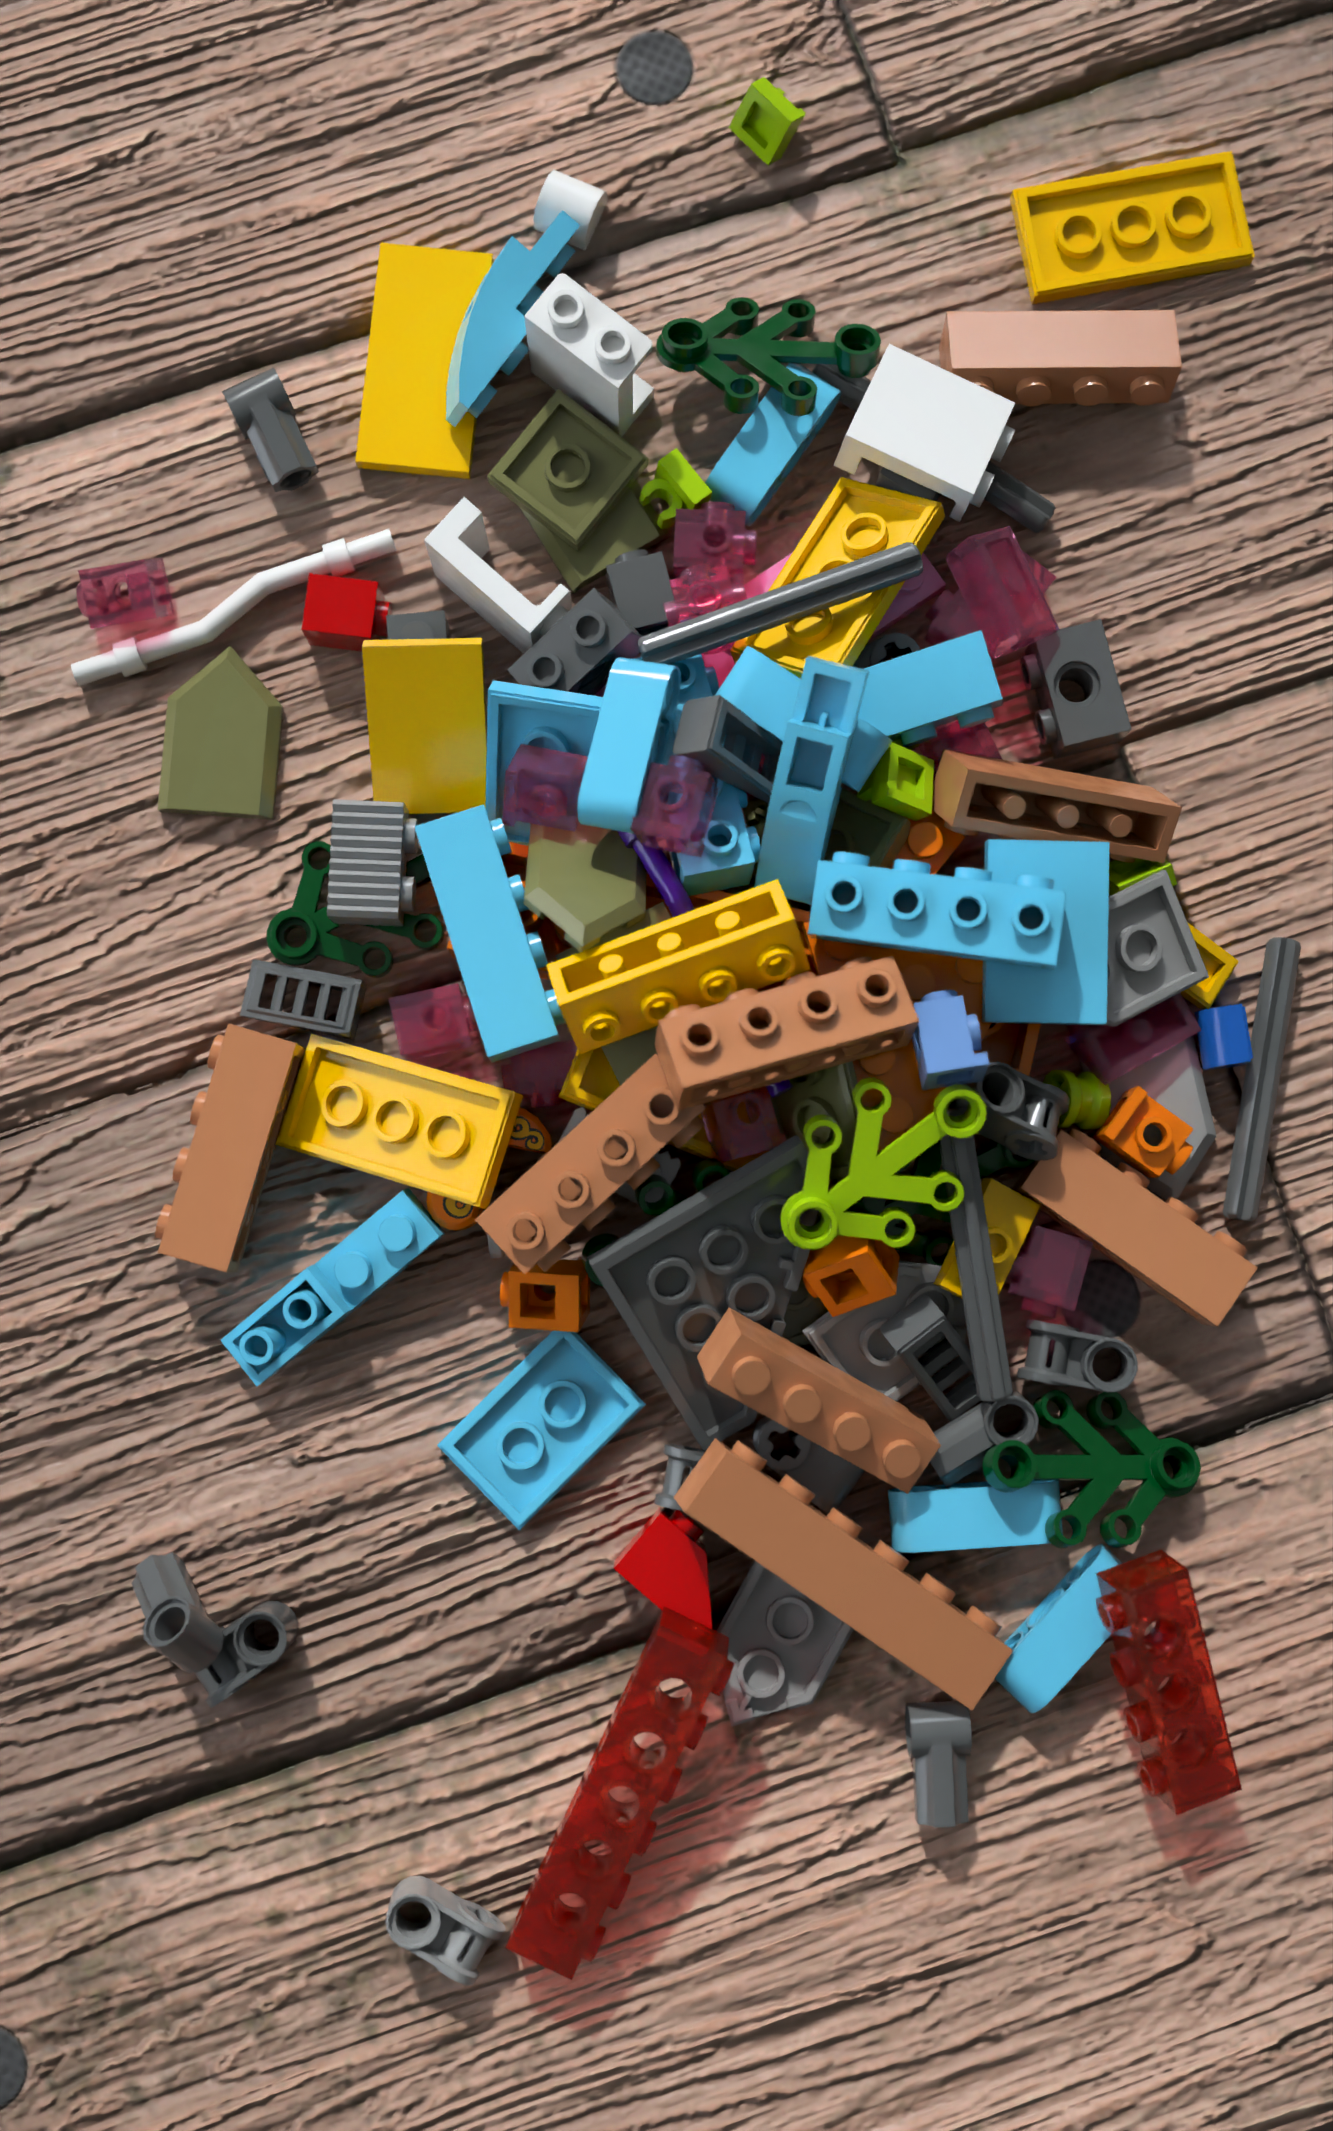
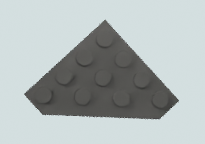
M797 1135L587 1257L591 1267L703 1452L708 1449L715 1438L721 1442L755 1422L758 1412L708 1385L697 1355L728 1308L735 1310L782 1337L786 1326L783 1319L792 1291L798 1290L810 1250L799 1248L786 1238L780 1220L785 1202L792 1195L803 1190L808 1151ZM808 1209L800 1216V1222L806 1226H813L817 1214L821 1212L816 1209Z

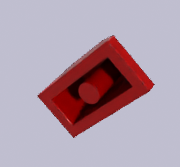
M659 1507L615 1559L614 1569L706 1648L713 1640L707 1554L705 1545L698 1540L704 1531L684 1512L675 1510L670 1515L663 1508Z

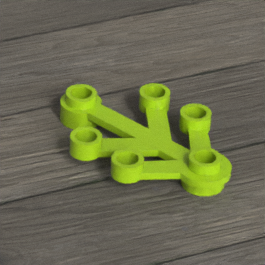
M873 1077L862 1079L855 1085L852 1092V1099L858 1113L849 1174L829 1190L831 1155L841 1145L842 1132L837 1121L829 1115L819 1114L810 1118L803 1130L804 1139L809 1148L803 1190L792 1195L785 1202L781 1211V1226L786 1238L793 1245L806 1250L823 1248L829 1245L837 1235L882 1240L890 1247L899 1248L907 1245L915 1235L914 1222L905 1209L896 1206L889 1207L883 1210L879 1216L846 1211V1209L864 1196L929 1203L940 1211H951L957 1208L963 1201L964 1188L954 1173L940 1170L934 1172L929 1177L894 1173L947 1134L956 1138H966L977 1133L986 1120V1107L978 1093L973 1088L963 1084H954L944 1088L937 1095L934 1101V1111L878 1153L882 1119L891 1106V1094L885 1083L880 1079ZM874 1088L880 1090L883 1093V1097L878 1105L866 1107L861 1104V1097L865 1091ZM957 1098L967 1100L968 1108L963 1115L952 1117L947 1114V1107L952 1100ZM820 1126H828L834 1130L832 1139L824 1144H818L812 1140L813 1131ZM950 1182L955 1185L954 1193L949 1198L938 1199L934 1196V1190L939 1184ZM808 1209H816L822 1213V1217L816 1225L806 1226L800 1222L802 1213ZM902 1219L906 1222V1228L899 1235H889L885 1232V1227L889 1221Z

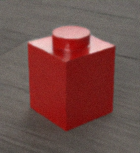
M309 573L301 630L310 646L362 652L364 640H379L380 636L388 637L386 615H392V603L385 601L378 581Z

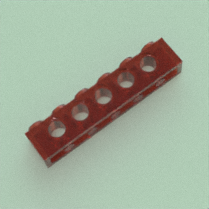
M663 1607L515 1916L506 1949L572 1980L582 1959L590 1963L593 1961L606 1931V1927L600 1925L599 1922L607 1906L615 1910L620 1906L632 1876L624 1872L633 1853L643 1857L655 1832L657 1822L650 1819L658 1800L668 1804L677 1788L683 1769L675 1766L684 1746L694 1750L704 1732L708 1716L701 1713L707 1698L710 1693L720 1697L730 1678L734 1662L727 1659L729 1637L667 1607ZM676 1678L684 1681L691 1691L682 1697H671L661 1690L659 1684L666 1679ZM645 1732L653 1733L662 1739L664 1745L656 1750H646L636 1743L634 1737ZM618 1786L628 1787L637 1794L638 1799L630 1803L619 1802L611 1796L609 1790ZM591 1840H600L608 1844L612 1852L606 1855H596L587 1850L584 1843ZM573 1893L582 1897L586 1905L570 1907L563 1903L559 1896Z

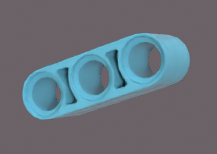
M789 363L786 368L798 376L807 377L815 382L817 385L815 409L808 415H791L784 411L781 406L782 393L771 387L717 462L705 482L712 491L710 501L748 527L756 521L821 430L841 396L840 390L800 363Z
M746 646L715 695H721L749 716L752 721L783 742L787 723L792 718L801 679L762 653ZM860 717L857 718L842 778L843 784L857 792L861 790L892 743L888 736Z
M622 657L615 659L609 673L579 791L577 813L580 824L639 835L644 832L650 817L680 695L681 674L677 666Z
M1033 1480L1029 1485L1013 1492L998 1491L988 1481L954 1483L947 1488L944 1484L913 1486L908 1494L898 1488L888 1490L892 1548L902 1553L1050 1544L1045 1534V1523L1052 1514L1061 1511L1059 1480ZM1061 1519L1060 1524H1059V1528H1060V1532H1061L1062 1535H1063V1527H1062V1519Z
M1098 1544L1074 1565L1004 1642L1013 1652L994 1679L1030 1713L1038 1712L1057 1695L1135 1609L1145 1595L1147 1585L1106 1546Z

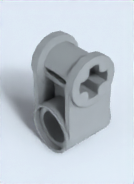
M410 1876L398 1883L393 1889L386 1915V1929L390 1938L397 1945L428 1961L441 1973L464 1985H473L479 1976L477 1966L492 1940H499L506 1930L500 1919L484 1907L462 1899L424 1876ZM409 1901H418L429 1908L431 1915L422 1922L413 1923L407 1921L401 1915L399 1908Z

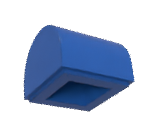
M1235 1004L1194 1012L1203 1070L1244 1066L1251 1062L1253 1054L1245 1006L1242 1007V1004Z

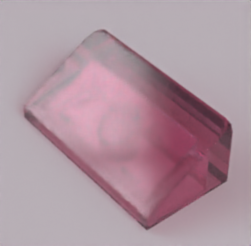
M1010 526L969 536L947 554L946 560L979 630H982L986 645L994 658L1014 652L1059 630L1056 620Z
M1178 993L1115 1027L1087 1025L1066 1037L1065 1040L1071 1050L1106 1085L1201 1031V1028L1181 993Z

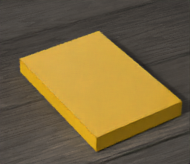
M482 638L364 640L362 656L373 800L404 802L409 814L458 813L483 804L485 806L487 720Z

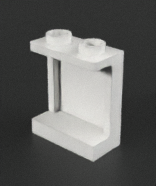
M560 273L524 316L531 372L555 391L560 389L622 437L654 398V388L635 374L638 367L651 353L652 341L569 276Z
M889 344L844 437L834 466L855 475L862 458H865L954 500L956 503L949 517L960 522L969 503L980 508L995 475L985 471L990 458L998 462L1001 461L1012 439L1015 429L1007 426L1006 423L1015 402Z
M465 497L424 539L435 576L523 654L572 609L571 593L564 585L559 584L542 604L535 606L481 559L490 550L482 512Z

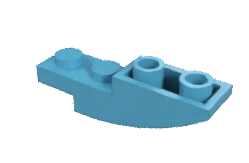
M563 210L531 251L511 236L472 298L458 331L449 366L446 389V421L452 426L456 427L467 411L477 419L497 393V390L489 384L499 370L510 376L529 351L528 347L521 341L526 336L524 316L544 293L536 284L545 272L556 278L576 251L568 242L580 225Z
M812 656L806 658L792 718L787 723L765 822L754 888L778 879L787 899L812 905L817 862L825 858L842 790L840 786L869 674L868 670Z
M409 1188L404 1189L318 1262L303 1270L220 1341L254 1384L259 1386L408 1268L412 1261L446 1233L432 1219L430 1213Z

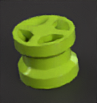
M1052 1070L1046 1075L1042 1083L1056 1086L1070 1097L1069 1110L1066 1114L1061 1115L1058 1128H1068L1074 1123L1080 1129L1095 1130L1104 1125L1111 1107V1091L1104 1075L1098 1072H1081L1076 1077L1068 1070Z

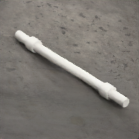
M386 529L348 543L345 542L344 538L322 545L323 551L257 573L200 621L138 641L136 637L114 643L112 651L71 664L74 678L77 684L82 686L120 672L127 677L147 670V663L212 642L267 595L308 581L309 573L320 575L332 573V576L339 577L354 572V565L397 551L390 530Z

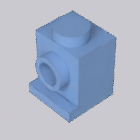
M940 990L923 996L921 1002L913 1003L919 1023L912 1036L922 1091L948 1087L954 1084L983 1081L989 1066L987 1052L974 1054V1051L981 1050L980 1027L976 1014L966 1015L963 995L958 996L955 990Z

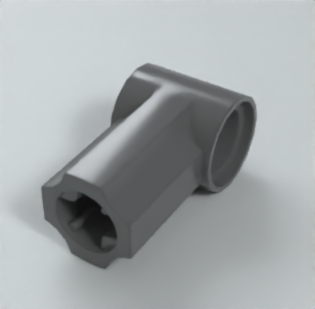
M274 367L222 391L245 440L250 439L257 453L258 461L275 492L297 489L307 484L319 472L294 420V417L297 415Z
M1013 1390L1012 1395L1004 1400L994 1402L981 1401L979 1405L933 1432L941 1446L930 1462L945 1487H949L983 1466L984 1457L992 1447L1007 1440H1017L1027 1445L1034 1438L1038 1430V1416L1035 1408L1020 1393ZM1007 1404L1020 1406L1022 1420L1017 1428L1010 1432H999L994 1429L993 1417L1001 1406Z
M173 1552L160 1556L151 1554L135 1567L136 1577L131 1583L145 1616L143 1626L144 1639L151 1647L181 1670L188 1673L200 1672L217 1659L222 1650L223 1632L215 1622L207 1617L184 1561Z
M959 1701L906 1703L905 1732L909 1758H913L914 1804L917 1824L942 1828L956 1827L959 1824L968 1823L966 1756L971 1755L972 1749L969 1708Z

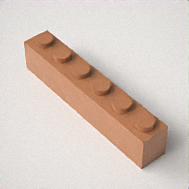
M715 1438L673 1497L680 1507L691 1517L973 1711L1013 1652L1008 1645L996 1636L1002 1626L973 1605L967 1614L951 1604V1601L956 1594L930 1574L926 1573L921 1581L908 1574L904 1569L910 1561L880 1540L874 1549L861 1541L857 1536L863 1528L833 1507L827 1516L814 1508L810 1503L815 1494L789 1475L785 1474L780 1483L767 1475L762 1469L768 1461L739 1440L730 1449Z

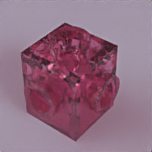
M725 502L701 504V509H676L673 557L675 580L697 581L698 588L712 591L728 590L731 588V583H744V565H756L757 530H746V511H735L734 505Z
M698 564L682 571L679 578L669 580L674 600L665 602L663 605L670 627L746 600L747 595L743 581L731 584L727 565L714 568L712 564ZM712 604V605L709 606V607L702 608L703 606ZM735 642L701 654L709 655L723 652L731 648Z

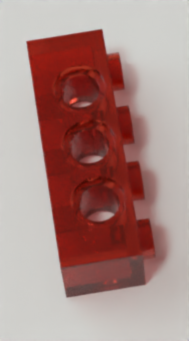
M1160 1549L1096 1573L1101 1597L1096 1598V1607L1101 1622L1112 1635L1115 1652L1110 1654V1663L1116 1679L1126 1691L1129 1706L1124 1708V1718L1132 1737L1140 1746L1143 1760L1137 1763V1769L1147 1793L1152 1798L1158 1796L1176 1815H1179L1242 1790L1188 1568ZM1156 1621L1151 1632L1144 1636L1147 1627ZM1169 1677L1167 1683L1158 1690L1160 1684ZM1181 1733L1180 1737L1173 1743L1176 1736Z

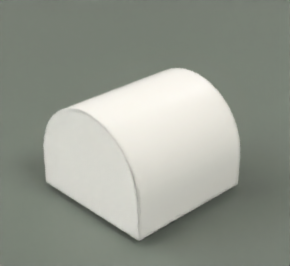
M552 170L541 189L536 204L533 220L534 229L545 233L563 210L580 225L568 244L586 251L608 202L607 192L559 171Z

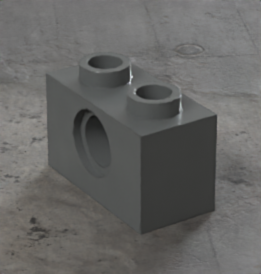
M593 588L507 670L521 685L594 696L607 684L615 659L618 657L634 659L640 653L638 640L642 636L610 600Z
M1099 619L1035 635L1024 651L1026 656H1022L1020 659L1021 673L1026 688L1028 690L1035 689L1040 711L1035 713L1038 736L1043 745L1050 744L1053 758L1057 759L1120 743L1132 729L1102 620ZM1070 680L1079 684L1084 692V701L1071 702L1065 699L1059 690V682Z

